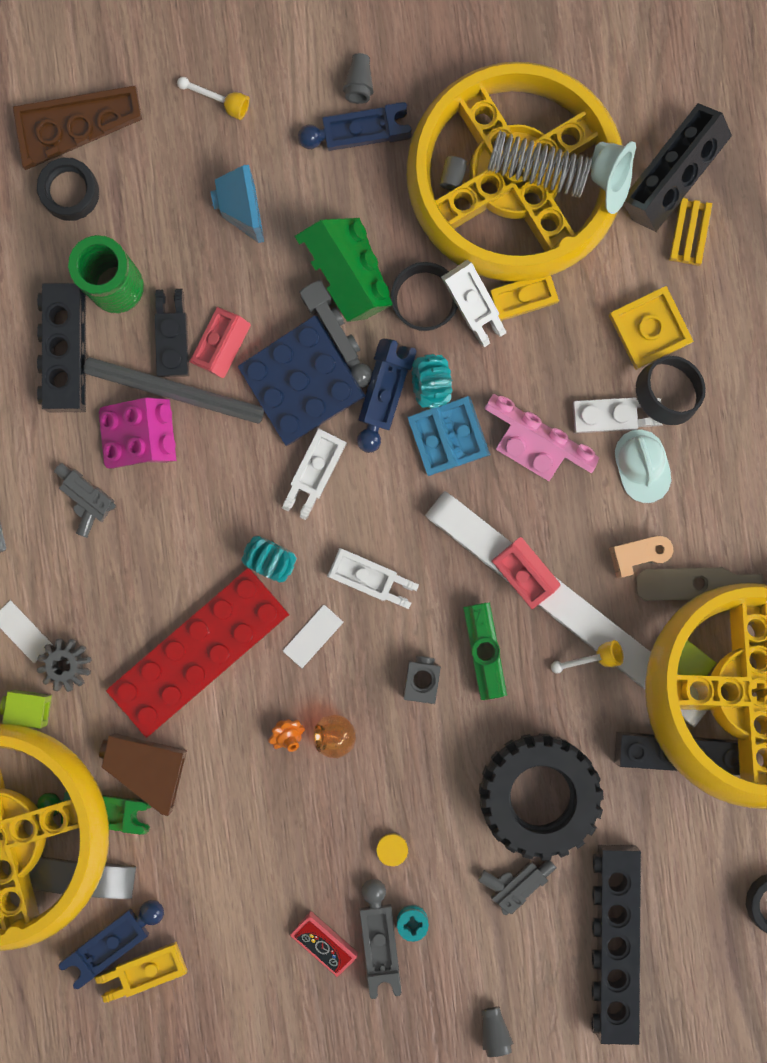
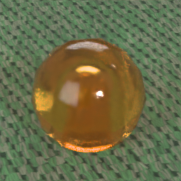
M340 715L323 717L314 727L313 738L316 750L327 758L338 759L346 756L356 743V729L351 721Z

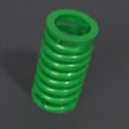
M94 235L84 238L72 249L68 262L70 276L74 283L99 308L109 313L119 314L131 310L138 304L144 292L143 277L120 244L109 237ZM118 267L116 275L112 280L98 285V280L104 271L109 268Z

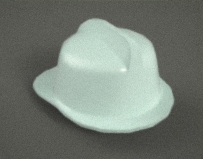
M633 141L629 142L626 146L599 142L595 146L591 163V179L606 191V209L610 214H615L619 211L630 189L633 158L636 151V143Z
M642 429L632 430L624 434L617 442L615 460L626 493L634 500L642 503H652L663 498L671 484V471L660 439L652 432Z

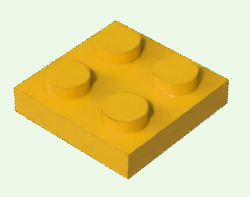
M667 286L609 314L635 370L694 342Z

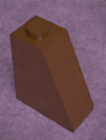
M116 733L110 735L108 740L104 739L99 752V758L103 759L101 767L162 815L169 816L173 812L187 750Z

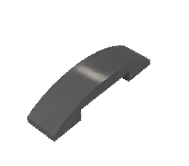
M42 854L35 867L29 872L32 888L44 892L63 894L72 879L78 861L43 857ZM106 863L102 877L91 897L132 899L136 866ZM9 864L8 875L11 874V866H10V864Z

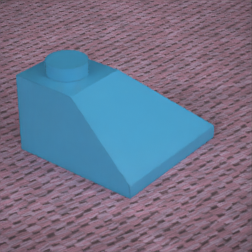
M243 165L215 179L216 190L211 191L214 209H220L225 220L256 242L261 243L264 242L255 183L250 166Z

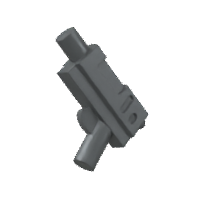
M60 463L54 470V473L64 480L59 489L78 503L74 506V511L82 519L76 534L87 538L95 518L103 522L109 511L114 510L116 505L110 496L100 488H95L83 478L80 472L76 469L70 470L63 463Z
M546 860L538 868L530 861L514 876L510 872H506L499 878H496L483 870L478 881L496 892L491 896V899L501 907L504 915H508L509 913L513 914L527 901L526 898L538 887L544 886L548 882L546 877L557 867L551 860Z

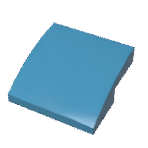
M470 396L407 417L428 476L490 455Z

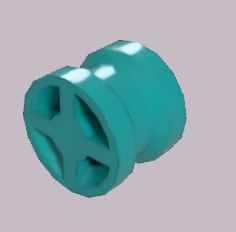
M408 905L402 908L397 916V929L400 936L410 942L419 941L426 936L429 923L423 908L417 905Z

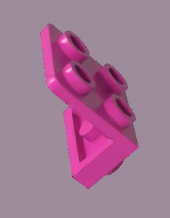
M141 398L104 406L99 409L103 458L106 468L114 469L146 462L168 463L177 461L170 399Z

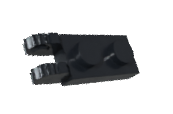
M163 289L156 290L155 303L157 314L154 315L157 377L189 376L188 324L183 289H176L174 293L176 313H165L166 296Z

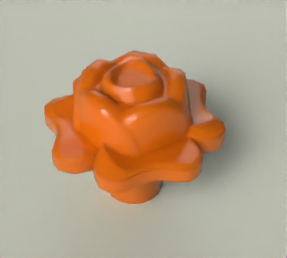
M287 719L279 721L272 729V735L268 742L273 744L274 749L284 747L289 752L296 751L299 748L298 742L302 739L301 735L305 731V727L300 724L299 720L292 721Z

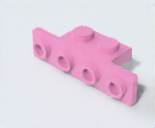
M493 394L489 399L485 410L510 424V427L496 448L497 451L547 481L551 480L564 458L590 473L596 468L599 457L595 455V452L590 447L583 444L578 445L568 439L567 434L562 430L552 429L543 424L537 415L531 412L525 413L518 409L507 397H498Z

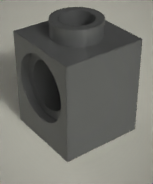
M416 656V661L409 660L404 700L435 704L441 669L440 665L434 664L435 658ZM420 670H425L431 674V682L424 688L416 686L413 682L414 675Z

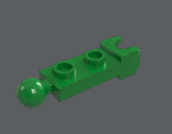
M67 791L64 792L63 800H60L54 793H45L40 796L36 806L40 809L70 800L71 798ZM102 795L107 810L109 830L144 835L149 832L150 826L139 822L137 819L138 811H145L152 807L143 799ZM55 811L54 814H53V817L56 816V815H57L58 813H60V812H59V811ZM61 815V822H60V824H63V816H62V815Z

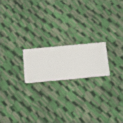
M11 600L0 610V628L35 663L38 660V656L46 652L45 645L53 644Z
M323 605L285 647L283 652L303 668L343 624V621Z

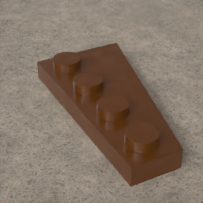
M136 86L13 106L22 166L25 170L142 120Z

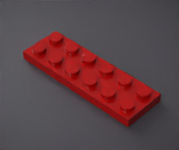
M247 568L111 685L106 692L141 733L148 738L290 614L252 569Z

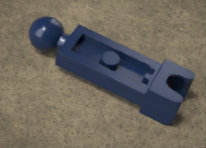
M400 102L385 105V108L322 117L324 128L318 129V127L308 124L300 129L298 133L299 144L306 149L312 150L317 148L322 141H326L328 151L387 141L391 143L408 140L412 137L411 126L399 125L395 122L399 118L406 117L407 103Z
M383 338L378 343L374 356L376 363L358 421L368 424L367 428L357 436L358 447L365 453H372L379 449L381 445V437L378 433L379 428L390 431L407 372L412 369L417 352L416 348L399 346L397 349V341Z
M148 900L140 907L138 916L130 908L83 945L67 955L59 963V969L65 970L70 966H76L80 969L81 975L74 982V989H80L97 974L148 937L149 932L144 926L156 925L161 922L164 917L162 904L155 900Z

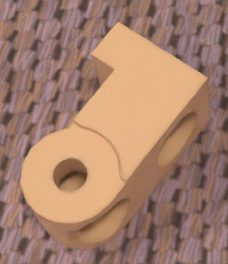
M655 536L610 547L609 551L616 578L634 575L632 568L634 565L646 562L658 564L668 561L673 554L671 541L663 536Z

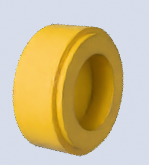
M388 833L378 841L377 856L383 864L398 866L407 858L408 845L401 835Z

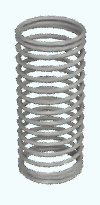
M501 130L498 132L488 165V172L491 171L492 173L495 168V173L497 174L504 160L502 176H504L512 159L509 171V178H511L519 160L516 180L520 178L526 162L523 182H525L534 161L530 184L534 182L541 163L537 186L541 184L548 165L543 186L546 188L556 164L550 188L552 191L563 166L557 190L559 193L570 168L564 192L566 195L578 167L571 195L572 197H581L591 167V157L588 158L587 156L583 163V156L581 154L576 161V154L574 152L568 162L569 152L567 150L561 160L562 150L560 148L554 158V146L551 147L547 156V144L544 145L540 154V142L537 143L532 155L533 140L530 141L525 153L526 138L523 139L518 151L519 136L516 137L510 152L513 135H509L503 150L506 133L504 131L501 132Z

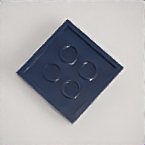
M318 316L311 317L238 365L239 370L285 446L294 443L366 397Z

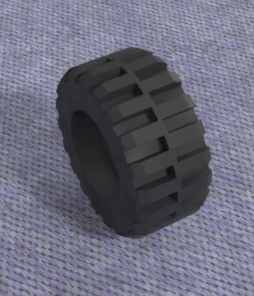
M541 733L535 736L530 734L523 735L521 739L510 740L505 743V747L499 752L496 750L491 756L492 760L489 765H485L482 772V782L479 783V803L486 824L498 842H502L509 851L520 853L524 858L532 860L533 857H540L542 861L551 860V856L558 854L562 858L569 855L568 850L576 846L579 849L585 844L583 839L588 834L592 836L597 828L594 824L597 818L601 819L603 809L600 807L601 800H604L603 790L599 784L601 779L588 757L566 740ZM536 766H545L558 771L567 781L570 790V800L564 813L555 821L545 825H532L523 821L514 812L511 804V789L515 780L521 773Z

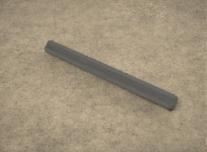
M91 357L85 361L83 372L87 375L257 424L261 423L264 416V409L257 405Z

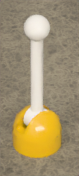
M180 77L177 80V85L180 89L188 88L224 103L227 114L233 118L242 120L248 110L250 98L247 95L233 92L224 97L190 83L186 77Z
M616 640L605 642L598 647L596 655L563 663L554 661L551 664V670L554 673H560L565 668L598 661L604 667L622 665L624 660L623 650Z

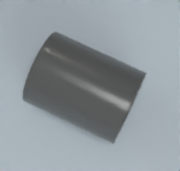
M447 156L439 185L451 191L461 186L468 162L460 157Z

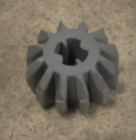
M56 639L55 647L51 644H47L44 647L49 656H38V660L44 662L45 666L37 668V672H47L48 675L42 682L47 685L54 680V691H59L63 685L67 692L73 691V682L78 686H82L85 683L80 674L85 676L91 674V670L83 667V664L90 663L92 659L91 657H81L86 651V647L80 646L75 650L76 640L70 639L66 645L63 639ZM67 658L69 661L66 664L70 663V669L62 672L60 669L63 667H59V661Z

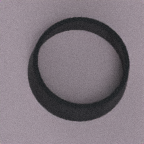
M420 262L408 266L397 276L391 290V301L396 315L407 326L419 331H430L445 325L454 316L458 307L453 298L449 315L443 322L432 327H419L407 322L400 314L397 305L398 291L405 280L418 273H431L441 278L449 272L446 268L436 263Z
M678 356L662 357L647 365L640 372L636 381V396L641 408L653 420L665 425H679L688 421L701 406L705 398L706 387L700 371L690 361ZM656 365H670L686 374L695 389L696 403L693 409L683 412L668 409L657 400L652 391L650 381L652 371Z

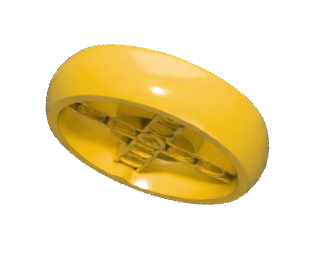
M504 62L473 70L452 82L437 95L424 112L413 133L407 157L406 176L410 202L416 218L423 231L441 253L457 265L469 260L480 276L501 281L519 282L545 278L559 273L586 257L600 243L612 226L618 212L615 214L607 212L606 191L600 187L597 202L592 213L579 231L574 233L554 201L558 193L557 190L563 169L561 168L556 185L552 191L550 188L556 164L546 188L543 186L548 165L541 184L537 186L541 163L534 182L530 184L534 161L525 182H523L526 162L518 180H516V174L509 178L512 159L504 176H502L504 160L497 174L495 173V168L492 173L491 171L488 172L487 169L493 151L491 143L496 141L498 132L501 130V132L504 131L506 133L505 143L509 135H513L510 152L516 137L519 136L518 151L523 139L526 138L525 153L530 141L533 140L532 155L537 143L540 142L541 151L544 145L547 144V153L554 146V158L558 149L561 148L562 150L561 160L564 153L568 150L569 160L574 152L578 155L595 144L596 146L599 142L622 145L617 126L606 107L591 90L572 76L555 68L530 62ZM502 92H525L539 95L558 103L575 117L547 134L526 125H507L489 95ZM459 112L478 143L470 161V180L435 200L430 178L432 152L444 126ZM479 114H485L490 117L491 122L486 125L480 124L476 121L475 117ZM566 134L572 135L577 143L575 145H567L561 137ZM487 182L493 183L498 191L493 194H487L482 190L481 185ZM527 193H535L539 196L540 203L535 205L529 204L524 196ZM460 198L466 199L470 202L471 207L467 210H459L455 207L454 202ZM487 209L504 218H524L544 252L530 255L495 253L473 244L459 234L455 228ZM550 219L555 222L557 229L546 231L543 229L541 221Z
M740 583L718 587L700 594L687 602L671 617L658 635L650 653L645 678V699L654 735L662 751L680 774L701 791L718 800L742 807L767 809V585ZM729 610L732 652L725 655L719 661L710 676L677 675L682 650L692 632L709 617ZM747 625L753 628L754 637L749 634ZM750 656L756 661V669L750 664ZM690 686L696 688L698 692L697 700L691 696ZM721 687L727 690L729 695L728 701L721 695ZM752 693H757V696L753 697ZM681 710H711L717 723L730 735L738 738L740 778L726 772L702 751L689 732ZM754 720H757L761 726L760 734L754 728ZM757 752L763 757L762 766L756 760Z
M0 724V748L25 753L45 764L59 778L71 798L70 800L38 809L23 794L5 788L0 769V833L3 835V839H0V951L28 947L53 936L66 927L85 907L98 886L106 864L109 849V822L103 796L93 775L73 751L57 739L43 732L19 725ZM55 811H59L63 816L62 826H58L53 820ZM25 820L30 821L33 826L31 835H28L23 829ZM79 828L80 851L72 879L61 897L50 908L40 914L29 872L39 861L47 837ZM3 860L7 861L11 866L10 875L5 874L2 870ZM11 892L19 896V907L12 904L10 900Z

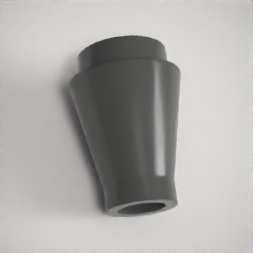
M358 53L352 56L351 65L343 87L345 98L349 102L356 104L367 103L370 100V96L374 93L370 57L366 54Z
M500 1007L481 1010L483 1017L482 1049L486 1050L487 1057H499L512 1053L511 1045L514 1043L502 1017Z

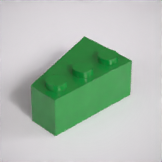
M360 218L320 220L294 236L299 245L304 242L312 254L314 260L310 263L315 271L320 268L330 284L327 290L347 322L368 319L393 305L389 296L388 286L383 280L378 267V260L371 249L366 229L361 223Z

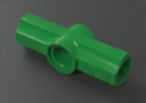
M490 602L465 606L463 611L480 700L507 696L500 658V647L497 642ZM483 642H489L493 646V655L487 660H482L477 655V648Z

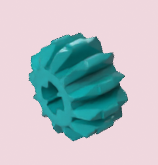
M435 354L417 357L413 362V370L411 371L413 393H415L416 401L422 408H438L439 406L446 405L450 402L453 391V380L451 379L448 361L442 355Z
M260 536L252 537L250 542L247 543L241 559L248 568L277 582L286 581L288 576L291 575L297 560L295 554L290 552V550Z

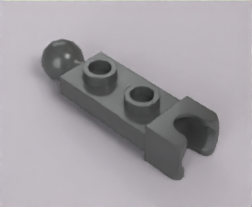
M321 280L300 290V297L311 316L317 313L356 382L361 388L369 385L372 369L368 365L360 363L356 354L360 351V348L352 334L346 336L341 326L345 322L336 307L330 309L329 306L332 305L331 297Z
M370 879L363 884L361 889L362 897L369 903V907L360 908L369 995L371 999H376L378 996V986L383 982H387L392 986L393 994L400 996L402 991L391 904L382 905L381 903L386 896L385 885L378 879Z

